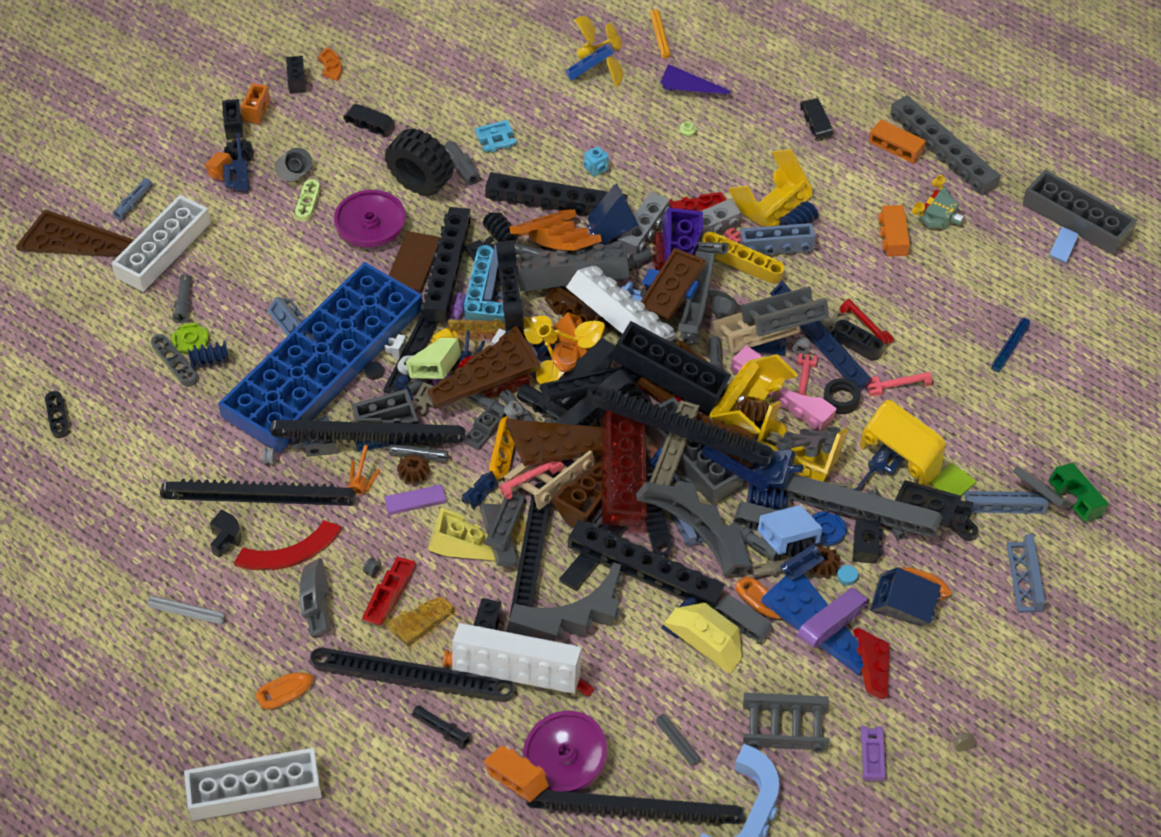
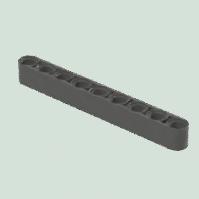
M795 474L790 476L786 488H775L776 494L784 490L785 497L790 492L789 500L860 519L880 521V524L928 537L936 536L942 521V515L933 510ZM768 488V490H769L770 493H771L772 490L774 489V488Z

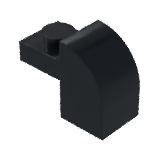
M221 509L209 523L212 534L217 536L210 544L212 554L217 557L227 553L231 544L238 547L241 542L238 520L232 514Z

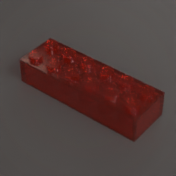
M606 410L602 418V523L641 527L647 517V503L638 501L636 493L646 482L645 424Z

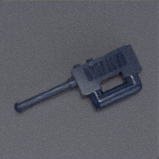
M236 133L238 160H232L231 164H225L223 167L225 187L234 189V192H248V163L242 158L241 134ZM231 171L236 174V180L234 181L231 179Z
M883 444L876 455H873L872 460H869V472L854 490L859 491L874 472L881 475L884 472L890 475L894 474L905 458ZM890 458H895L894 461H893V462L891 463V465L889 466L888 463H887V461H888Z

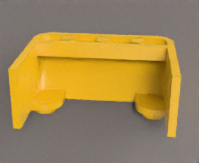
M792 149L771 152L779 167L773 174L776 188L759 203L756 201L748 185L730 187L728 189L740 212L761 227L778 226L782 216H785L786 213L790 212L801 202L807 201L812 195V187Z
M778 354L749 360L741 367L711 411L709 417L715 422L719 419L725 425H738L752 434H758L761 430L755 425V422L749 420L740 410L736 411L735 407L738 398L741 396H754L765 400L769 393L781 390L786 379L796 378L798 374Z
M885 400L864 428L860 448L864 450L869 444L877 445L880 441L909 461L908 471L910 475L919 479L918 484L927 486L940 474L946 448L945 440L891 400Z
M780 401L769 405L757 442L771 447L773 451H777V447L765 442V439L769 437V432L779 433L783 437L784 433L787 432L786 426L776 420L782 403ZM845 428L837 433L830 453L822 452L821 448L816 457L806 456V448L801 446L792 448L795 453L793 464L803 465L804 467L803 473L793 474L824 482L840 456L849 430Z

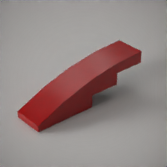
M399 556L396 557L391 570H387L381 584H377L362 616V621L379 626L383 624L411 578L416 567L415 561Z

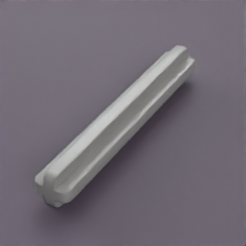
M153 595L147 601L148 607L217 624H223L225 620V613Z

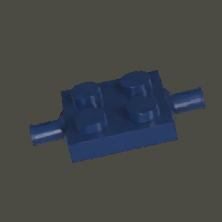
M793 450L774 451L770 464L761 465L755 463L752 467H742V470L745 472V475L752 474L749 486L753 483V489H756L758 485L761 488H786L790 476L793 473H803L804 467L803 465L793 464L795 458ZM759 453L760 455L767 457L766 454Z

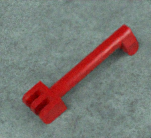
M849 298L840 306L839 310L841 313L852 311L875 334L874 336L883 341V345L894 342V337L887 330L881 331Z

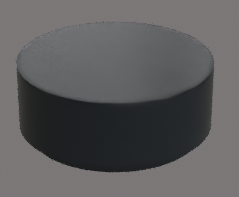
M370 362L364 368L365 376L368 379L377 380L383 376V366L379 362Z

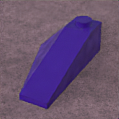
M670 64L667 65L660 82L663 84L662 88L671 92L672 89L730 94L731 90Z
M667 208L663 215L662 223L665 262L674 248L693 255L703 229L702 211Z

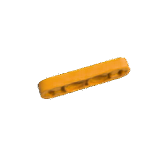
M508 416L502 418L499 422L489 465V472H493L496 480H501L508 474L515 445L506 426V420L510 419ZM503 436L507 438L508 444L504 441ZM500 451L504 454L505 459L500 456Z

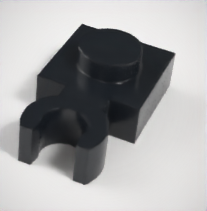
M490 236L485 242L479 239L464 246L471 259L475 261L477 249L480 246L488 245L494 250L496 243L490 244L494 241L493 236Z

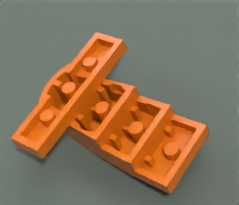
M575 210L559 211L510 227L511 234H518L519 237L529 235V239L534 242L559 250H577L602 242L601 235H588L587 228H575L574 221H570L571 218L577 217Z

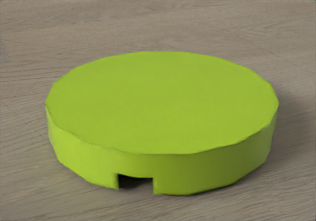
M187 323L179 326L178 330L173 332L171 338L172 344L183 354H189L188 347L192 351L193 345H196L197 349L200 350V345L203 344L206 347L209 341L206 328L201 327L197 323Z

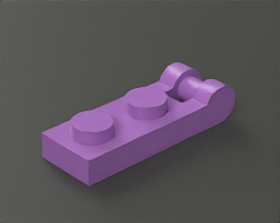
M861 726L863 781H885L883 727L868 728V726Z

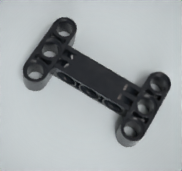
M514 240L496 242L506 335L517 325L525 338Z

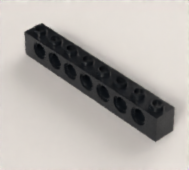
M490 172L485 186V196L492 201L500 200L510 204L518 203L527 207L536 206L542 209L558 211L575 210L577 215H590L608 193V191ZM623 194L628 203V195Z
M449 207L448 214L444 215L445 226L441 227V238L438 239L437 244L438 251H435L434 254L435 263L431 265L432 276L428 277L429 288L425 289V302L421 304V313H424V321L447 322L465 249L464 246L466 245L470 228L471 209Z
M579 519L568 537L567 548L609 567H612L613 563L621 564L620 572L682 600L692 597L696 600V604L706 603L714 609L723 595L725 584L721 583L718 579L710 578L703 575L700 571L687 568L680 562L667 559L662 554H656L644 546H638L626 538H620L608 530L594 526L588 521Z

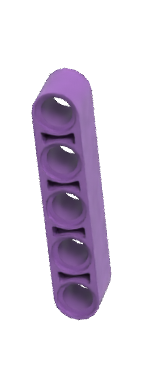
M853 587L806 621L799 629L797 637L812 648H817L861 613L860 610L863 607H867L870 599Z

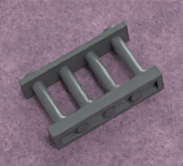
M810 286L741 305L743 322L747 323L755 320L756 334L759 337L829 318L827 300L822 298L813 301Z
M744 693L743 709L750 712L749 734H743V745L746 744L755 749L812 750L815 753L828 751L830 739L822 737V714L828 713L829 696ZM760 710L771 712V735L758 734V712ZM781 711L792 713V736L779 735V713ZM802 712L813 714L814 737L801 736Z

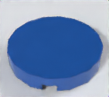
M823 511L811 516L822 527L820 542L817 543L818 545L821 544L827 547L828 545L835 546L842 542L846 534V525L839 515Z

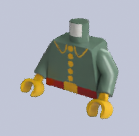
M941 174L932 180V186L939 189H935L925 204L922 202L914 204L912 214H919L918 221L924 223L927 228H942L946 230L950 223L961 226L964 216L957 213L959 203L951 196L947 187L943 186L945 178Z

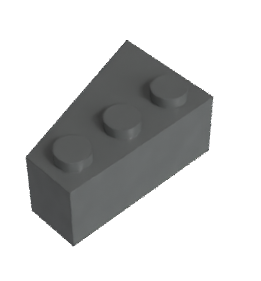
M407 389L351 404L355 422L418 424Z

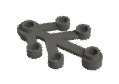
M830 426L826 427L825 431L804 428L800 429V434L786 432L784 433V438L777 439V449L792 450V448L810 444L806 447V456L816 457L820 441L826 440L822 444V452L830 453L836 435L841 429Z

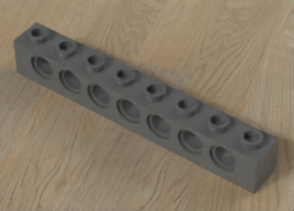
M908 95L892 103L891 118L894 121H898L904 130L926 140V149L936 154L937 158L940 161H944L951 171H955L963 181L968 182L974 191L985 195L999 186L1001 175Z

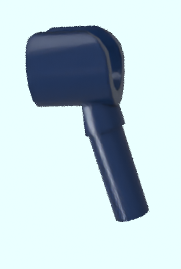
M402 374L396 379L395 385L402 390L407 389L410 399L413 400L414 398L406 386L409 379L405 374Z

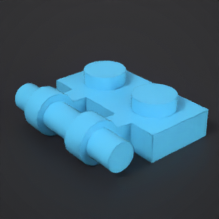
M508 120L475 128V134L480 145L488 144L482 146L483 153L488 151L495 152L496 149L504 147L505 149L511 148L512 145L517 144L516 138H508L513 136Z

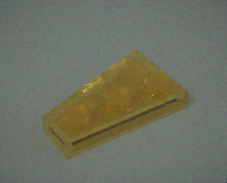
M448 319V328L451 332L455 331L457 335L466 334L467 330H470V334L497 333L499 329L506 331L505 322L497 319L491 321Z
M440 596L420 604L415 610L400 612L398 617L393 619L386 618L383 625L409 647L456 611L450 602Z

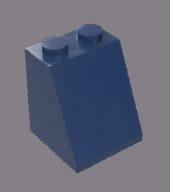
M617 183L612 186L587 217L589 222L587 227L590 235H601L602 242H599V244H604L638 226V222Z
M899 567L880 574L870 611L920 626L930 624L935 617L934 609L940 599L941 594L939 591L941 585Z

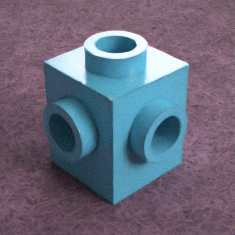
M598 146L584 153L583 165L595 177L608 170L609 156Z

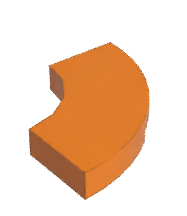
M326 47L317 57L318 61L325 66L322 74L326 78L338 81L342 73L340 58L336 52Z

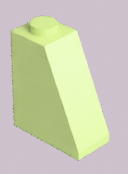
M440 338L408 359L406 365L410 378L444 379L462 355L458 338Z

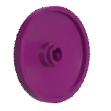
M363 190L353 193L338 204L334 213V224L338 235L344 241L359 247H377L393 241L403 231L406 223L405 209L401 201L394 195L381 190Z
M559 711L546 716L531 729L524 743L523 758L526 757L534 766H540L545 771V778L549 786L544 790L576 793L590 786L602 773L608 758V743L603 730L590 716L578 711Z

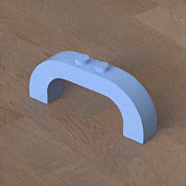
M744 744L737 757L735 771L751 777L758 784L760 792L742 831L735 837H766L770 827L767 825L769 819L774 820L778 810L775 805L778 798L779 778L776 768L766 755ZM702 833L700 837H711V836H708V835Z

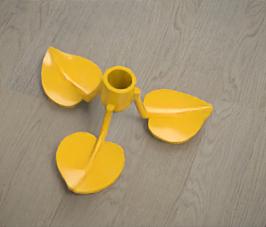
M580 16L574 19V22L579 26L587 40L583 47L577 49L580 60L611 42L615 50L622 48V39L612 23H607L605 26L609 39L595 46L594 44L591 45L596 39L594 36L596 30L591 19L587 16ZM609 56L606 58L614 85L617 87L623 79V70L618 60Z
M547 316L524 317L526 339L534 345L541 344L544 341L551 357L553 351L550 344L557 341L558 335L572 341H578V346L582 349H590L602 338L605 329L603 322L588 321L577 326L574 332L576 337H572L560 332L558 329L554 330L553 322ZM546 360L540 364V369L536 371V379L541 385L542 383L558 380L565 372L560 371L553 363V360Z

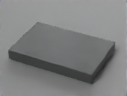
M1016 466L1013 470L1014 474L1057 506L1070 510L1074 505L1030 471Z

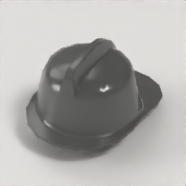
M293 148L279 157L275 163V172L282 180L288 182L295 181L309 171L312 166V157L305 149Z
M716 289L707 291V295L713 301L712 313L719 319L737 314L738 310H741V305L729 294Z

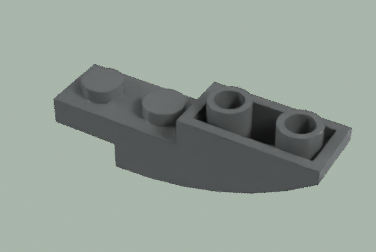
M318 558L305 565L300 579L301 613L303 617L308 619L310 635L314 638L332 630L325 599L330 594L322 558Z

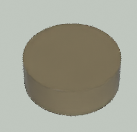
M963 733L955 738L953 744L958 752L972 749L976 745V740L973 734Z

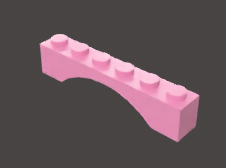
M746 345L732 358L730 370L737 375L746 362L762 357ZM785 387L778 392L774 391L767 395V397H771L775 402H782L780 407L787 409L796 418L807 423L810 428L822 431L834 419L837 410L836 407L823 398L800 395Z

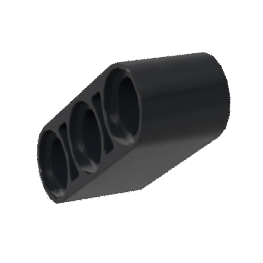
M819 98L801 101L800 109L804 112L805 115L803 116L810 125L809 129L812 135L814 134L816 138L814 140L832 137V126Z
M356 103L343 116L347 124H354L353 126L367 129L369 132L383 135V137L395 125L393 118L389 115Z
M847 320L836 322L834 337L840 344L869 360L876 361L881 358L883 341L880 338Z

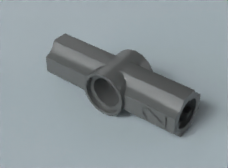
M452 140L446 142L444 145L446 147L445 150L451 155L454 169L457 171L455 173H459L467 185L477 183L480 180V174L474 168L469 154L463 153L456 142H452Z

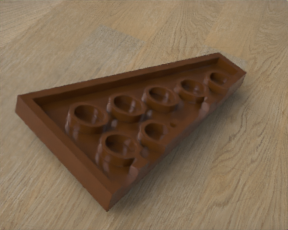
M44 209L18 242L16 248L17 251L118 257L134 239Z
M517 325L506 336L502 335L494 345L487 346L467 361V365L456 369L452 376L444 378L428 390V396L435 409L540 369V363Z
M516 419L506 420V426L524 466L581 458L588 451H592L593 455L625 451L635 446L629 430Z

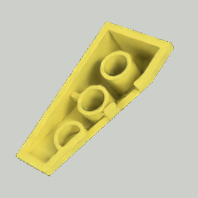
M440 508L430 537L429 551L448 557L496 561L492 547L484 544L488 534L480 530L481 526L477 524L473 526L465 521V517L461 514Z

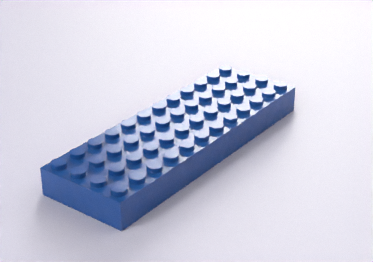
M364 262L218 403L221 417L269 448H274L277 453H280L291 442V438L272 436L270 434L271 422L274 420L312 421L385 348V345L389 344L388 339L395 338L421 312L422 295ZM310 332L311 335L313 334L315 341L305 337L304 333Z

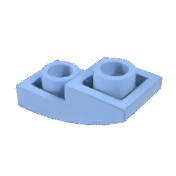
M1061 227L1049 257L1066 263L1078 233Z

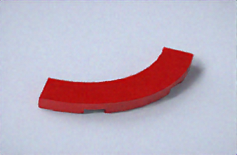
M323 520L310 536L290 547L269 551L243 547L234 561V566L258 571L259 569L279 570L296 566L315 557L317 553L328 547L341 532L342 527Z

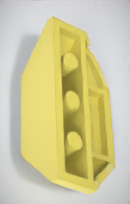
M706 603L675 608L663 624L729 673L734 670L742 659L739 628Z

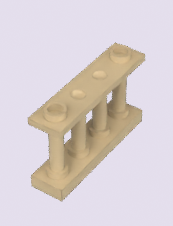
M742 312L712 321L714 336L719 338L726 336L730 353L740 351L746 345L753 347L800 333V327L797 326L759 337L756 334L755 320L744 323Z
M588 451L581 458L570 459L574 463L569 467L564 466L559 471L561 473L555 478L545 473L535 476L547 483L540 489L528 483L533 479L531 478L511 488V490L516 492L523 488L533 494L536 507L540 510L552 501V498L562 485L575 480V477L580 474L583 475L595 465L593 452ZM521 463L504 476L505 482L542 464L524 466Z

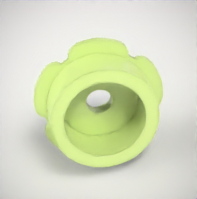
M684 122L680 125L679 130L684 136H692L696 132V126L691 122Z

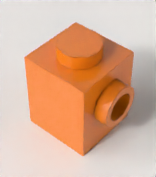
M216 152L204 164L208 175L213 179L224 180L223 167L225 164H231L232 158L228 153Z

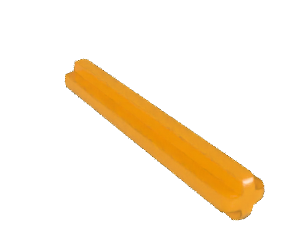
M652 9L650 16L661 57L669 58L670 49L659 10Z

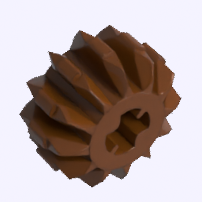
M741 396L738 398L735 409L736 411L740 410L751 421H763L769 403L764 399L754 396Z
M415 453L412 456L406 454L405 459L400 458L397 466L400 480H404L405 484L411 481L413 486L416 481L422 484V479L427 480L428 474L431 471L429 461L422 454L416 456Z
M820 544L818 550L824 561L811 568L810 574L817 572V578L821 574L825 579H827L828 574L834 577L836 571L840 568V555H837L836 549L830 550L829 545L823 548Z

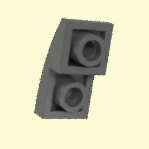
M484 411L474 421V427L465 435L463 443L479 451L494 433L501 419Z

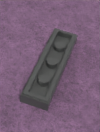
M512 492L513 496L510 499L504 497L485 540V545L500 551L504 550L526 498L515 492Z
M482 503L480 506L487 534L498 513L500 504ZM509 536L503 551L492 548L497 566L516 567L518 564Z

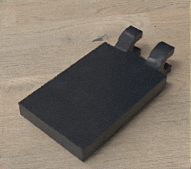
M904 480L895 498V501L940 513L942 515L940 526L949 528L950 524H952L955 529L962 532L966 528V519H970L972 515L971 508L973 502L962 501V496Z

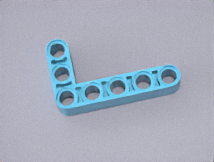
M483 245L477 249L465 298V320L469 323L505 327L503 303L484 301L493 249L488 245Z

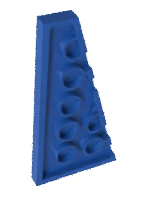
M804 574L793 581L785 576L761 599V603L797 630L806 621L828 606V603ZM846 626L819 645L858 676L862 673L863 660L862 656L858 655L857 652L859 642Z

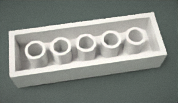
M179 195L111 263L115 278L144 292L211 224L208 208Z
M597 266L577 270L566 288L622 334L629 322L633 321L670 342L677 335L670 325L660 321L657 314L649 312L644 308L645 305L642 302L633 299L627 290L617 286V282L610 277H606Z
M459 623L452 640L453 669L575 694L580 678L582 647Z
M314 748L184 770L187 806L192 821L322 798Z

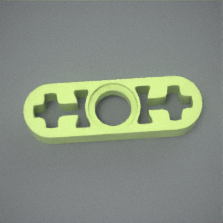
M313 179L307 180L303 185L295 210L296 218L301 222L308 221L312 217L320 192L318 181ZM306 199L312 200L310 203L303 202Z

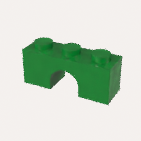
M1073 462L1056 467L1048 480L1059 494L1070 493L1078 498L1072 509L1083 522L1101 517L1109 506L1105 498Z

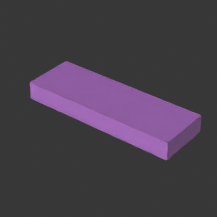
M442 484L384 496L388 516L446 503Z

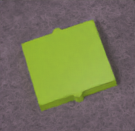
M951 463L929 484L936 489L962 496L977 481L967 475L966 471H962Z

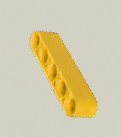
M706 232L703 235L702 242L727 243L728 252L726 254H716V260L769 283L775 284L782 280L784 265L780 261L714 232Z

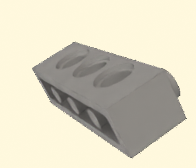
M650 192L634 215L638 226L617 238L619 242H626L627 254L636 255L645 250L647 241H651L655 230L660 229L662 226L663 215L667 208H671L669 207L670 199Z
M730 199L702 210L703 229L698 240L702 241V237L706 232L721 234L724 230L732 227L735 228L740 224L741 212Z

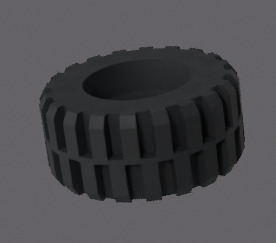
M410 128L403 130L385 151V162H387L386 166L390 169L391 175L397 179L396 181L399 184L404 185V188L411 190L415 194L418 193L420 196L437 194L454 172L453 160L450 153L445 150L446 147L443 144L441 145L437 138H433L428 132L424 133L420 129Z

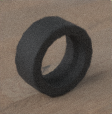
M837 378L831 380L826 385L823 399L837 408L836 414L846 415L857 409L860 401V389L852 380ZM837 390H844L852 394L853 399L848 402H839L831 397V393Z

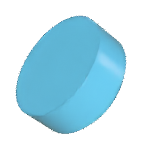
M844 565L839 568L837 578L841 584L852 585L857 581L858 572L856 568L850 565Z

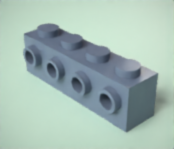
M812 223L740 229L739 244L764 255L808 252L814 250L815 234Z

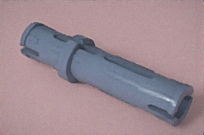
M144 178L126 198L121 200V204L112 212L113 216L121 220L129 210H133L134 205L153 186L152 182L148 178Z

